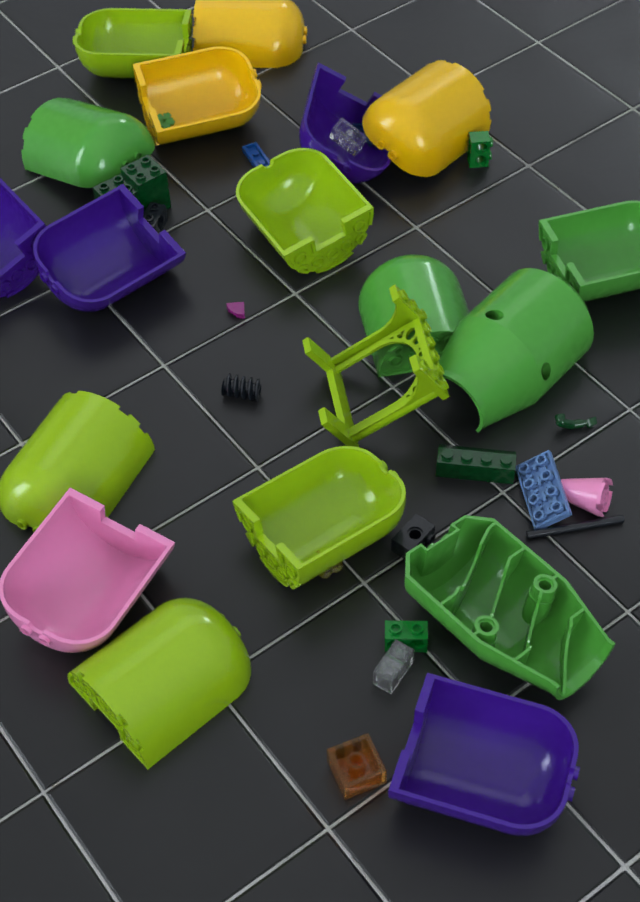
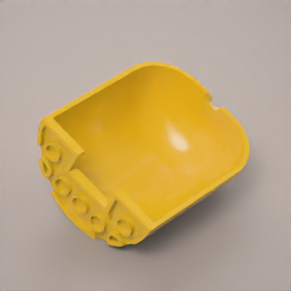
M195 0L193 51L217 46L234 48L242 52L249 59L252 68L284 67L294 63L302 55L303 45L306 44L307 26L304 25L300 9L292 0Z
M224 46L210 47L133 64L143 116L147 129L154 139L155 146L240 127L250 121L258 110L261 99V81L257 80L256 69L252 68L249 59L242 52L234 48ZM168 112L175 122L174 125H170L171 127L163 129L157 115L159 113L163 115Z
M438 60L427 64L375 100L364 113L362 126L368 139L378 149H386L389 159L399 168L415 176L430 177L441 172L468 151L469 132L490 130L492 121L490 120L491 106L489 99H486L483 93V86L469 70L455 62L452 64L446 62V60Z

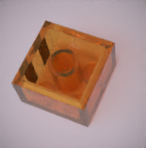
M368 733L327 749V762L345 800L386 784L387 771Z

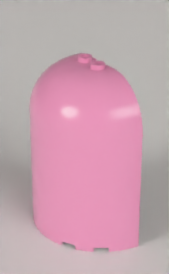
M69 488L5 568L0 578V599L2 605L20 631L38 643L67 653H80L92 650L103 644L114 633L173 551L175 542L141 524L138 525L135 532L105 516V505Z

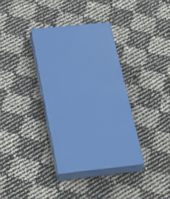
M550 450L516 466V473L535 530L546 528L572 516Z

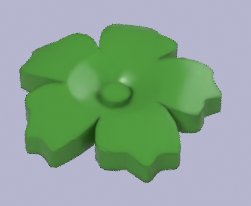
M168 112L163 115L160 113L157 115L163 129L174 125L175 120L171 118V114Z

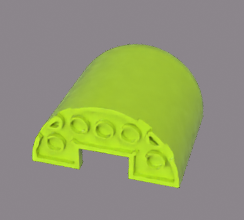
M100 9L87 14L81 19L78 28L75 30V36H73V45L79 60L91 73L104 78H135L133 64L191 52L193 39L190 38L193 29L192 9Z
M311 148L291 149L275 156L270 160L269 166L265 167L260 164L244 174L236 187V197L242 210L290 268L297 270L299 273L308 274L314 271L321 273L344 262L354 253L352 250L358 244L361 245L368 235L366 231L373 222V206L325 154Z
M78 391L73 394L71 392L65 393L5 469L0 479L1 512L6 519L19 528L25 530L28 527H32L33 532H35L68 489L72 488L105 505V516L108 518L155 451L152 439L148 433L144 434L139 427L140 423L131 414L128 416L119 410L120 406L111 400L86 391Z
M339 446L314 455L232 502L239 522H242L247 531L245 535L251 546H256L262 563L282 585L296 589L388 535L398 525L404 513L406 489L397 472L388 471L386 463L378 459L370 451L355 446Z
M176 598L156 607L68 673L67 677L69 684L94 711L99 709L117 728L121 741L148 770L244 692L251 677V662L248 651L241 639V633L235 626L231 625L222 613L209 604L197 599Z

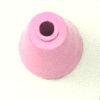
M561 479L568 503L598 517H604L603 512L607 513L612 499L613 491H609V485L613 486L612 479Z

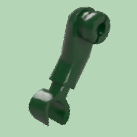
M564 413L555 415L556 425L566 429L583 428V426L591 428L597 424L596 416L586 420L565 419Z

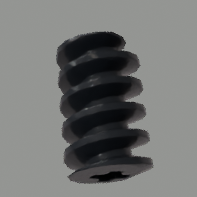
M229 373L222 382L221 395L224 396L227 393L228 397H232L234 394L235 398L241 396L245 400L248 397L250 401L256 399L259 402L262 387L260 379L258 378L253 383V378L250 377L249 381L246 382L245 376L239 380V376L236 374L235 378L232 379L231 373Z

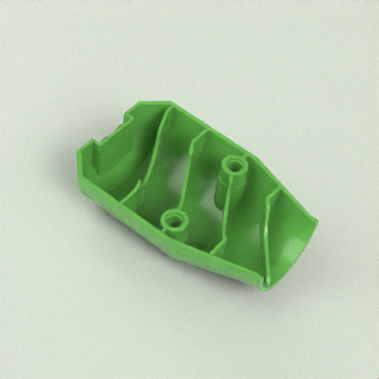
M523 268L513 272L460 320L438 361L445 372L443 377L459 385L475 403L480 416V424L476 429L477 433L493 423L534 405L590 349L594 337L592 320L585 302L570 284L559 276L535 268Z
M464 515L450 524L449 532L438 542L431 543L427 548L419 544L406 553L405 590L480 660L551 693L557 700H563L571 696L585 685L603 665L615 646V642L607 636L567 579L494 518Z

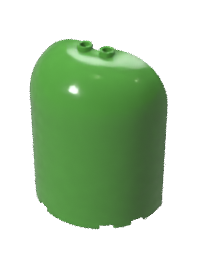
M54 98L42 104L30 117L32 120L29 126L25 127L23 133L24 146L21 149L25 170L77 187L93 188L121 174L120 168L146 155L150 156L155 149V142L146 126L129 114L71 98Z
M624 201L539 220V241H542L544 249L541 251L543 264H547V271L561 277V279L570 284L584 302L640 289V201Z
M403 255L381 264L366 279L359 295L358 307L366 336L382 328L393 316L395 303L392 301L389 288L396 284L400 290H405L410 300L414 299L419 309H423L428 317L426 321L432 330L430 334L436 343L434 348L439 356H441L459 321L470 312L457 277L443 262L425 255ZM415 330L410 332L408 340L415 335ZM391 344L372 353L378 378L413 372L409 358L416 354L414 349L405 344Z

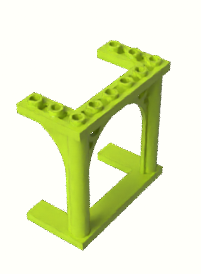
M396 284L389 288L392 301L395 303L393 316L382 328L331 357L309 337L302 340L305 354L326 371L336 412L335 416L325 407L318 410L321 425L346 446L359 447L358 441L439 396L442 400H445L449 397L447 390L449 385L443 377L445 372L438 361L440 356L434 348L436 343L430 334L432 330L426 321L428 318L427 314L423 309H419L414 299L410 300L405 290H400ZM415 330V335L408 340L410 332ZM405 344L412 347L416 354L411 356L409 360L416 377L409 390L396 402L354 425L341 372L387 345Z

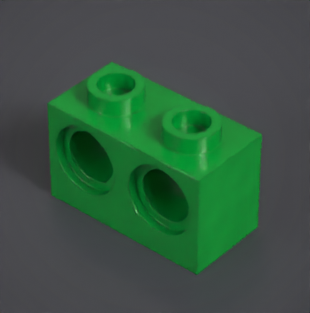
M489 131L469 132L467 151L469 168L489 166V160L492 159L490 147H493V138L489 136Z
M385 620V652H427L428 621Z

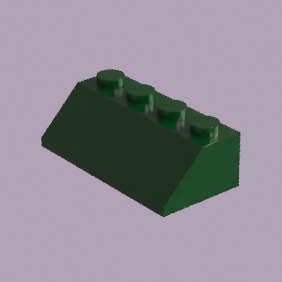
M439 444L436 477L505 484L514 483L516 468L515 451Z

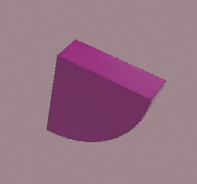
M244 302L226 303L229 313H232L237 318L245 319Z

